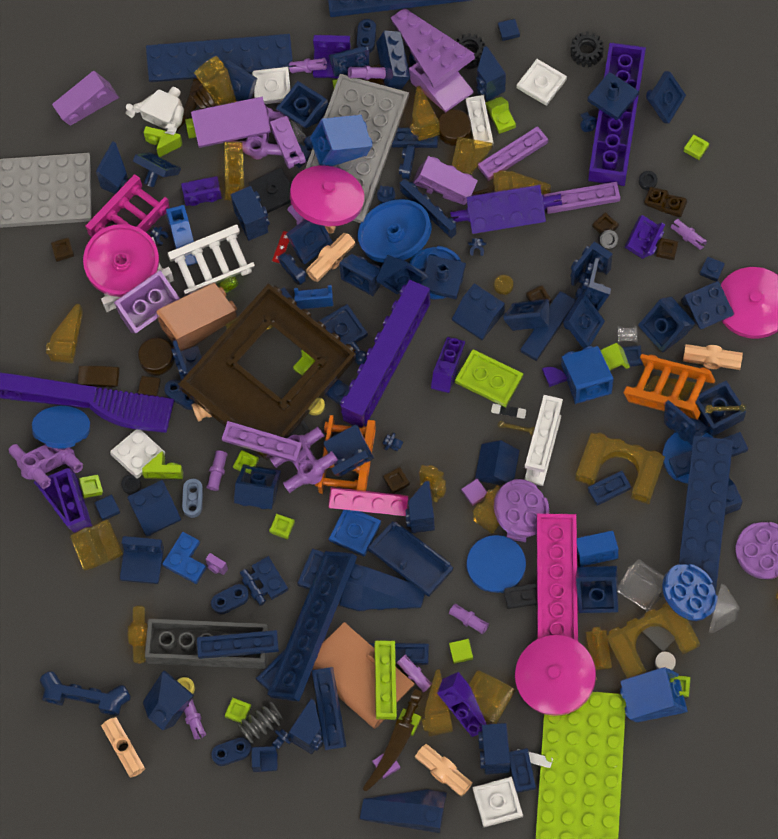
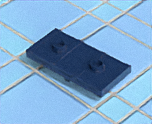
M393 521L368 547L369 552L385 562L428 597L449 576L454 568L441 555L400 524Z

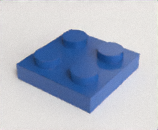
M343 510L329 537V541L365 557L368 547L371 545L381 525V520L360 511Z

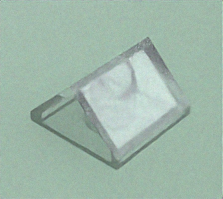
M638 559L628 568L618 586V592L648 611L663 594L662 583L664 575Z
M721 584L709 633L712 634L736 621L740 611V607L724 584Z

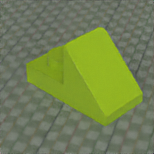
M499 97L485 103L486 109L499 134L516 128V123L509 111L507 100Z
M146 126L144 130L145 140L152 145L158 144L157 153L159 157L182 146L181 134L175 133L171 135L165 133L166 131Z
M163 451L142 468L143 476L146 479H183L182 466L177 463L165 465Z

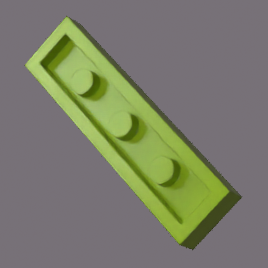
M375 641L376 719L396 720L395 641Z

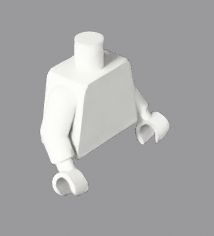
M171 87L168 93L157 90L140 103L134 105L127 104L126 114L132 118L135 112H140L143 120L166 129L165 133L174 135L182 123L184 108L178 98L181 92L176 87Z

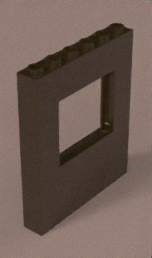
M268 283L178 386L179 390L225 427L227 421L287 438L355 361V349L349 344H343L337 334L328 332L322 322L313 320L307 310L298 308L296 306L297 303L292 298H286L277 286L274 285L272 287ZM270 325L315 360L283 399L278 397L237 363ZM255 451L266 461L271 457V455Z

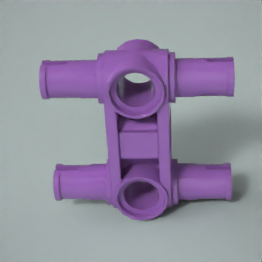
M265 105L269 123L285 116ZM269 133L248 137L246 141H229V151L245 152V154L256 160L267 155L282 156L278 144L268 142Z
M318 426L305 435H292L287 438L302 443L297 462H293L298 470L297 474L283 482L289 493L303 484H317L321 481L324 470L338 461L332 451L319 460L315 459L310 450L311 445L325 437ZM274 456L270 457L271 462L276 468L288 461Z
M17 444L9 448V454L17 461L22 477L34 479L42 489L49 487L51 484V479L45 473L63 464H67L74 473L80 472L83 468L82 462L76 458L74 451L70 447L61 449L51 448L45 444L28 453H25Z

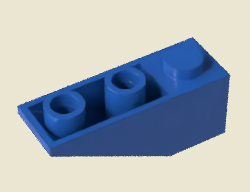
M185 206L166 209L167 221L175 249L193 243L194 240ZM192 254L185 256L187 266L198 264L196 257Z

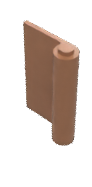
M344 622L322 643L312 670L333 667L338 698L375 729L384 719H376L374 648ZM397 668L396 703L415 685Z

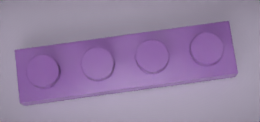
M537 126L479 163L478 168L489 181L546 145L548 138Z
M617 182L544 194L545 197L561 193V199L558 200H562V205L546 207L547 214L620 201Z
M227 421L222 436V441L295 463L302 447L300 442Z

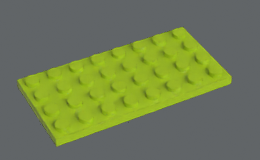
M592 692L587 702L574 712L560 716L544 714L541 755L545 756L546 760L552 762L550 768L544 766L540 768L536 839H618L626 707L625 699H623L621 694Z

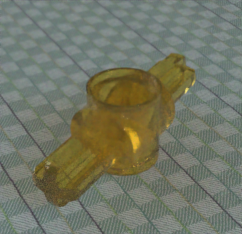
M144 606L133 607V623L128 626L129 644L133 646V661L138 664L145 662L148 624L145 623Z

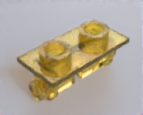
M595 627L592 631L586 632L589 654L593 659L595 669L612 668L606 630H600V627Z

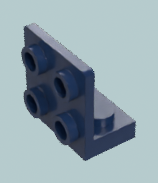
M363 46L329 55L334 76L337 77L340 74L348 75L349 67L369 66L368 47Z
M593 242L591 246H587L582 252L583 256L579 260L576 259L571 266V285H576L581 273L585 272L588 263H592L595 257L599 258L596 271L607 275L611 270L613 253L596 242Z
M595 257L592 263H588L585 272H582L580 275L579 283H581V286L578 287L575 298L585 294L596 310L599 311L609 297L611 288L594 282L599 258Z
M719 281L688 293L681 299L683 306H689L700 330L734 315Z
M175 340L173 341L174 348H171L181 380H183L202 357L198 346L180 351Z
M669 400L665 402V425L669 429L675 430L683 441H687L692 445L693 436L702 437L708 432V427L702 421L689 418Z
M354 425L324 441L328 453L332 451L338 459L334 463L335 466L331 468L336 476H343L374 459L358 425Z
M123 536L122 546L124 554L120 580L158 584L164 552L162 540Z

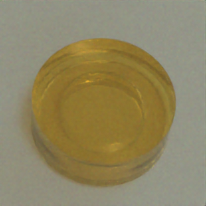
M507 275L498 276L494 283L496 292L502 295L509 294L513 289L511 277Z

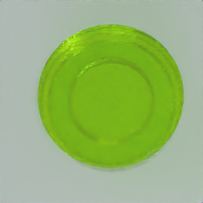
M233 276L222 281L219 287L221 286L225 292H229L235 289L239 282Z

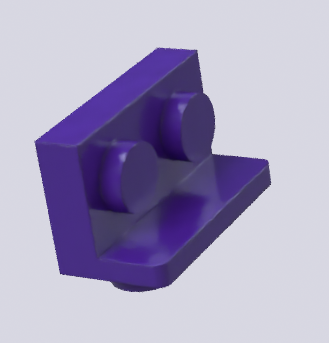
M217 176L181 183L186 206H196L199 203L215 202L218 199H222Z

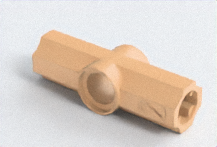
M343 233L331 246L327 245L321 250L318 258L306 269L309 278L318 282L328 271L334 270L339 266L343 257L356 245L349 234Z
M686 344L683 362L703 364L708 369L723 367L740 370L743 353L723 350L716 345L701 347Z
M117 717L105 721L101 727L129 777H136L141 774L145 767ZM121 744H128L125 751L118 750Z
M425 744L415 755V758L428 768L430 773L439 782L448 785L459 796L462 797L471 787L472 782L459 772L457 767L448 758L440 756L429 745Z

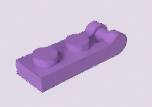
M287 116L271 121L269 125L288 169L294 167L295 164L306 163L305 156L301 151ZM295 153L296 157L291 158L290 154Z

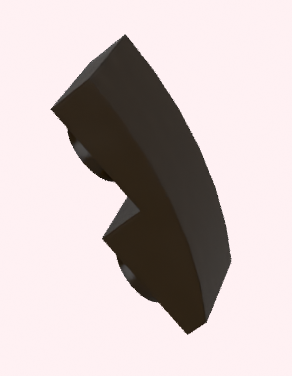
M650 187L644 204L658 211L682 217L687 199L669 195L667 190Z
M79 366L78 384L100 387L118 386V367Z

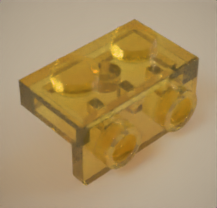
M422 465L419 471L420 485L422 486L425 481H429L430 489L433 490L434 502L438 503L439 498L444 497L447 488L445 487L444 472L438 471L436 467L431 465Z

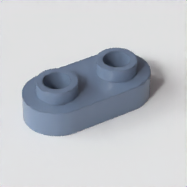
M189 479L183 486L182 508L186 516L195 518L202 512L203 487L199 480ZM196 488V492H190L191 489ZM195 506L196 509L194 511H190V507Z

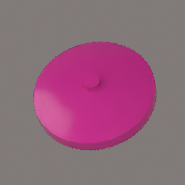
M313 166L301 171L293 179L290 188V201L296 212L304 219L322 226H340L351 222L360 214L364 203V191L354 176L340 168Z
M117 224L100 230L90 239L84 251L83 264L89 281L96 289L110 296L122 297L158 271L159 255L154 241L145 231L132 225Z
M746 267L728 275L721 283V287L734 315L722 320L723 324L733 333L746 338L759 339L777 333L778 275L760 267Z
M550 635L532 642L522 652L516 665L515 680L521 697L532 709L545 715L560 716L576 711L587 702L595 687L596 669L591 655L578 641L566 636Z

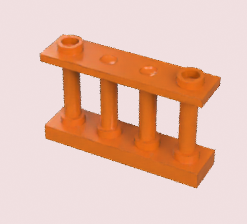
M641 354L640 358L645 369L636 387L626 386L624 394L628 402L665 411V402L669 400L689 418L698 420L700 411L696 405V400L705 382L714 384L715 379L711 371L704 367L696 368L660 359L651 354L649 356ZM652 370L662 371L654 391H644L643 389ZM669 374L680 375L671 396L661 395ZM687 377L696 379V384L689 399L686 401L679 400L678 397Z
M330 415L329 422L326 421L324 426V433H327L326 440L332 438L333 432L341 433L352 426L334 424V416ZM368 420L367 426L359 427L372 453L376 422ZM324 447L323 457L328 454L326 447ZM371 461L352 470L359 473L358 480L347 481L326 478V469L321 481L315 484V486L318 487L320 494H323L324 485L366 491Z

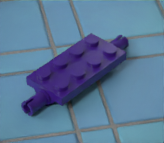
M540 184L472 195L466 197L468 205L466 210L450 212L451 217H455L452 218L455 223L469 220L472 234L546 222L544 211L546 207L562 205V200H558L561 199V193L544 197L541 193Z

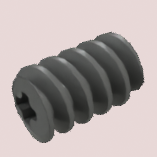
M269 702L270 709L263 706V713L257 710L255 711L256 718L249 715V722L243 719L242 726L238 724L250 743H254L253 736L260 739L259 732L267 735V727L273 731V723L278 726L281 725L280 719L283 718L272 702Z

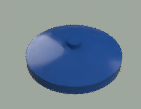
M405 199L388 201L378 205L366 215L364 222H361L358 229V241L363 252L374 261L384 263L387 255L406 260L417 254L429 240L432 229L431 220L427 211L414 201Z

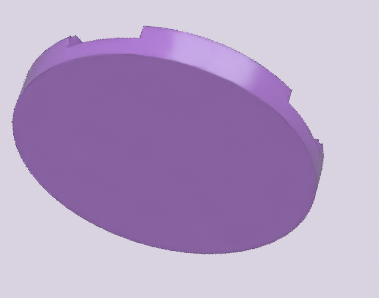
M523 479L512 480L498 490L494 499V512L497 521L506 532L516 537L527 538L537 534V514H549L547 498L536 487L537 485Z
M753 523L746 527L738 537L736 543L737 560L743 570L753 577L759 579L778 577V524Z

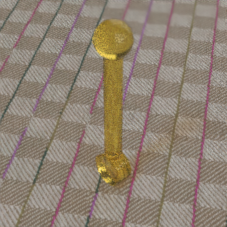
M741 404L740 406L727 407L707 405L706 412L712 413L713 411L740 410L744 412L746 405Z
M504 421L498 422L499 428L506 427L529 432L531 435L534 434L535 427L525 428L506 424Z

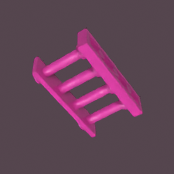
M134 174L86 225L87 232L93 237L97 232L104 229L109 221H114L116 224L130 225L117 215L122 208H126L142 220L137 227L147 232L161 216L166 214V209L170 207L168 199L164 197L158 202L143 191L140 178ZM134 195H138L153 206L154 209L146 215L131 204L129 200Z

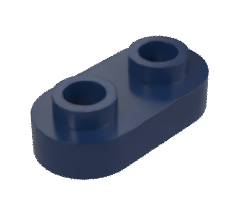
M364 19L358 25L357 48L368 47L369 53H371L375 48L376 24L370 19Z
M408 144L407 148H403L402 158L404 163H400L399 174L402 175V179L410 180L415 156V145Z
M283 253L277 257L284 270L299 286L306 281L305 277L307 275L305 271L294 264L295 260L290 254Z
M168 381L165 385L166 396L173 399L174 402L183 408L192 410L191 404L195 402L192 399L187 400L188 396L179 390L178 384L180 381ZM173 386L177 387L176 390H171Z
M238 584L216 594L211 600L212 609L217 614H226L240 607L249 599L248 590L245 586ZM238 591L242 592L241 596H236L235 593ZM223 600L224 604L218 605V601Z
M237 738L217 745L212 750L211 756L216 765L226 766L247 758L251 753V745L245 738ZM243 745L244 749L239 751L237 747ZM223 751L225 752V755L223 757H219L218 753Z

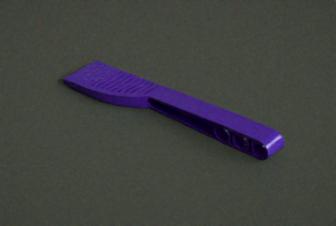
M0 373V398L90 408L101 418L118 426L137 430L167 432L174 403L173 399L138 393L133 394L132 392L124 393L123 391H112V389L107 390L106 388L102 390V388L97 389V387Z

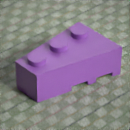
M92 71L52 105L61 119L71 126L118 99L119 96L107 80L97 72Z
M428 156L418 168L412 182L416 186L427 189V193L432 194L434 191L443 194L444 199L465 205L467 203L466 197L472 195L478 180L474 179L470 174L458 171L454 166L440 162L438 158Z

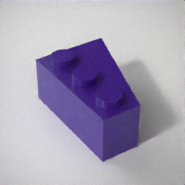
M70 468L49 475L48 478L51 479V484L45 489H42L34 481L35 485L70 530L76 533L92 526L77 475Z

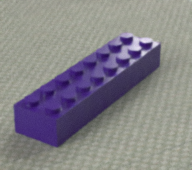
M610 43L604 78L610 72L640 91L646 47ZM639 95L618 120L613 119L599 109L588 181L599 183L617 182V185L625 186Z
M409 280L407 285H403L399 300H395L393 303L390 317L387 316L384 320L382 332H378L374 342L376 343L374 347H370L366 354V362L362 363L358 369L357 374L359 375L356 380H352L348 395L344 396L341 400L340 406L342 408L343 421L351 425H358L360 428L367 425V421L371 418L431 305L430 288L412 280Z

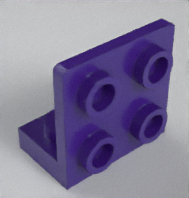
M314 35V59L325 58L327 64L324 65L327 66V69L313 70V77L339 78V76H334L329 55L351 50L350 36Z

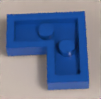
M182 532L164 560L163 566L197 584L206 570V565L191 558L200 541Z

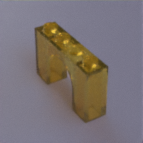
M591 433L576 473V481L589 485L595 484L601 466L611 458L622 457L631 461L638 472L631 499L650 505L665 456H662L657 451L650 452L644 450L638 445L631 446L625 444L620 439L613 440L607 438L602 433Z
M667 602L662 605L663 608L657 611L653 609L644 614L645 617L640 620L637 618L632 619L626 623V627L622 629L617 627L608 632L609 635L606 638L627 679L647 673L636 652V641L640 633L649 627L657 626L668 630L673 635L682 655L701 646L688 619L678 615Z

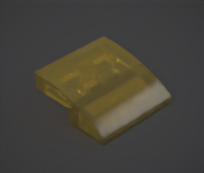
M104 520L92 528L86 527L70 536L84 570L95 568L123 555L108 520Z
M477 670L469 686L484 719L497 724L515 689Z

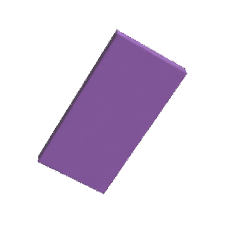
M263 96L191 112L199 148L271 133Z

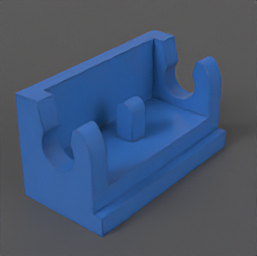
M328 285V288L302 291L294 288L295 302L300 309L334 306L332 285Z
M613 531L577 538V556L580 567L618 559V545Z

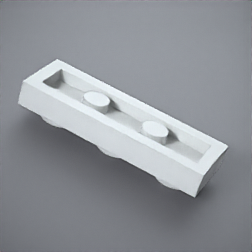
M484 95L466 98L475 149L493 146Z

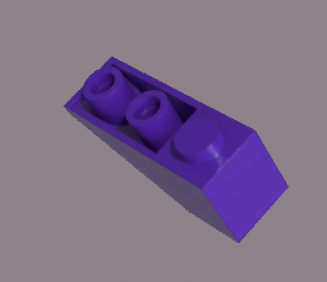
M447 337L433 371L431 389L450 393L465 341Z
M459 672L443 678L437 694L471 737L478 735V732L482 731V725L487 724L471 687Z

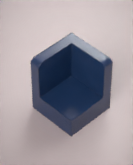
M275 746L252 747L253 772L278 770V756Z

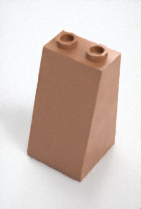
M212 283L158 309L156 314L162 330L172 343L176 340L180 351L193 347L236 319L237 308L232 301L226 299L227 295L221 286L218 288L215 283Z

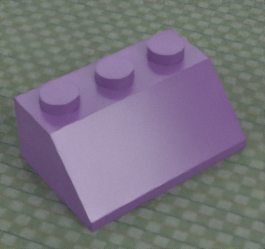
M159 270L117 299L114 304L130 332L137 333L158 318L156 314L158 309L180 298L162 271Z

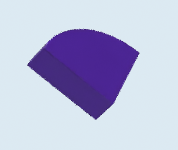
M554 367L542 368L549 387L567 381L566 375L561 370Z

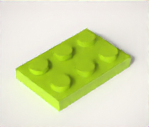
M473 349L456 377L455 383L506 408L523 378V373Z

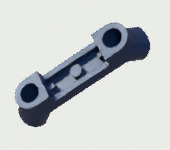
M53 671L46 672L40 678V684L45 690L42 700L63 706L64 700L67 698L97 704L101 713L118 716L121 706L130 701L131 698L124 685H119L108 693H101V690L96 688L86 690L81 689V686L70 684V686L62 685Z

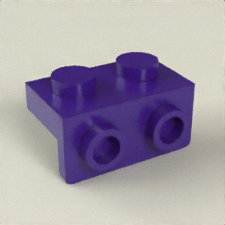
M639 216L625 248L642 259L652 256L656 251L657 246L655 245L664 234L663 228L665 224L661 222L657 225L647 217Z

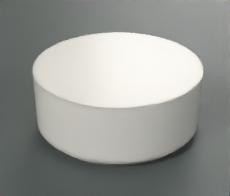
M669 652L659 653L655 660L657 669L666 667L673 670L676 663L675 657Z

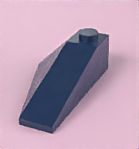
M354 564L342 593L340 606L356 611L384 610L388 608H421L425 593L410 582Z
M426 789L363 799L360 820L440 833L447 793Z

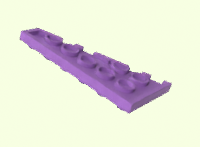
M404 8L391 17L393 25L398 32H401L405 44L409 47L410 52L420 68L425 72V76L430 80L434 89L475 59L473 52Z

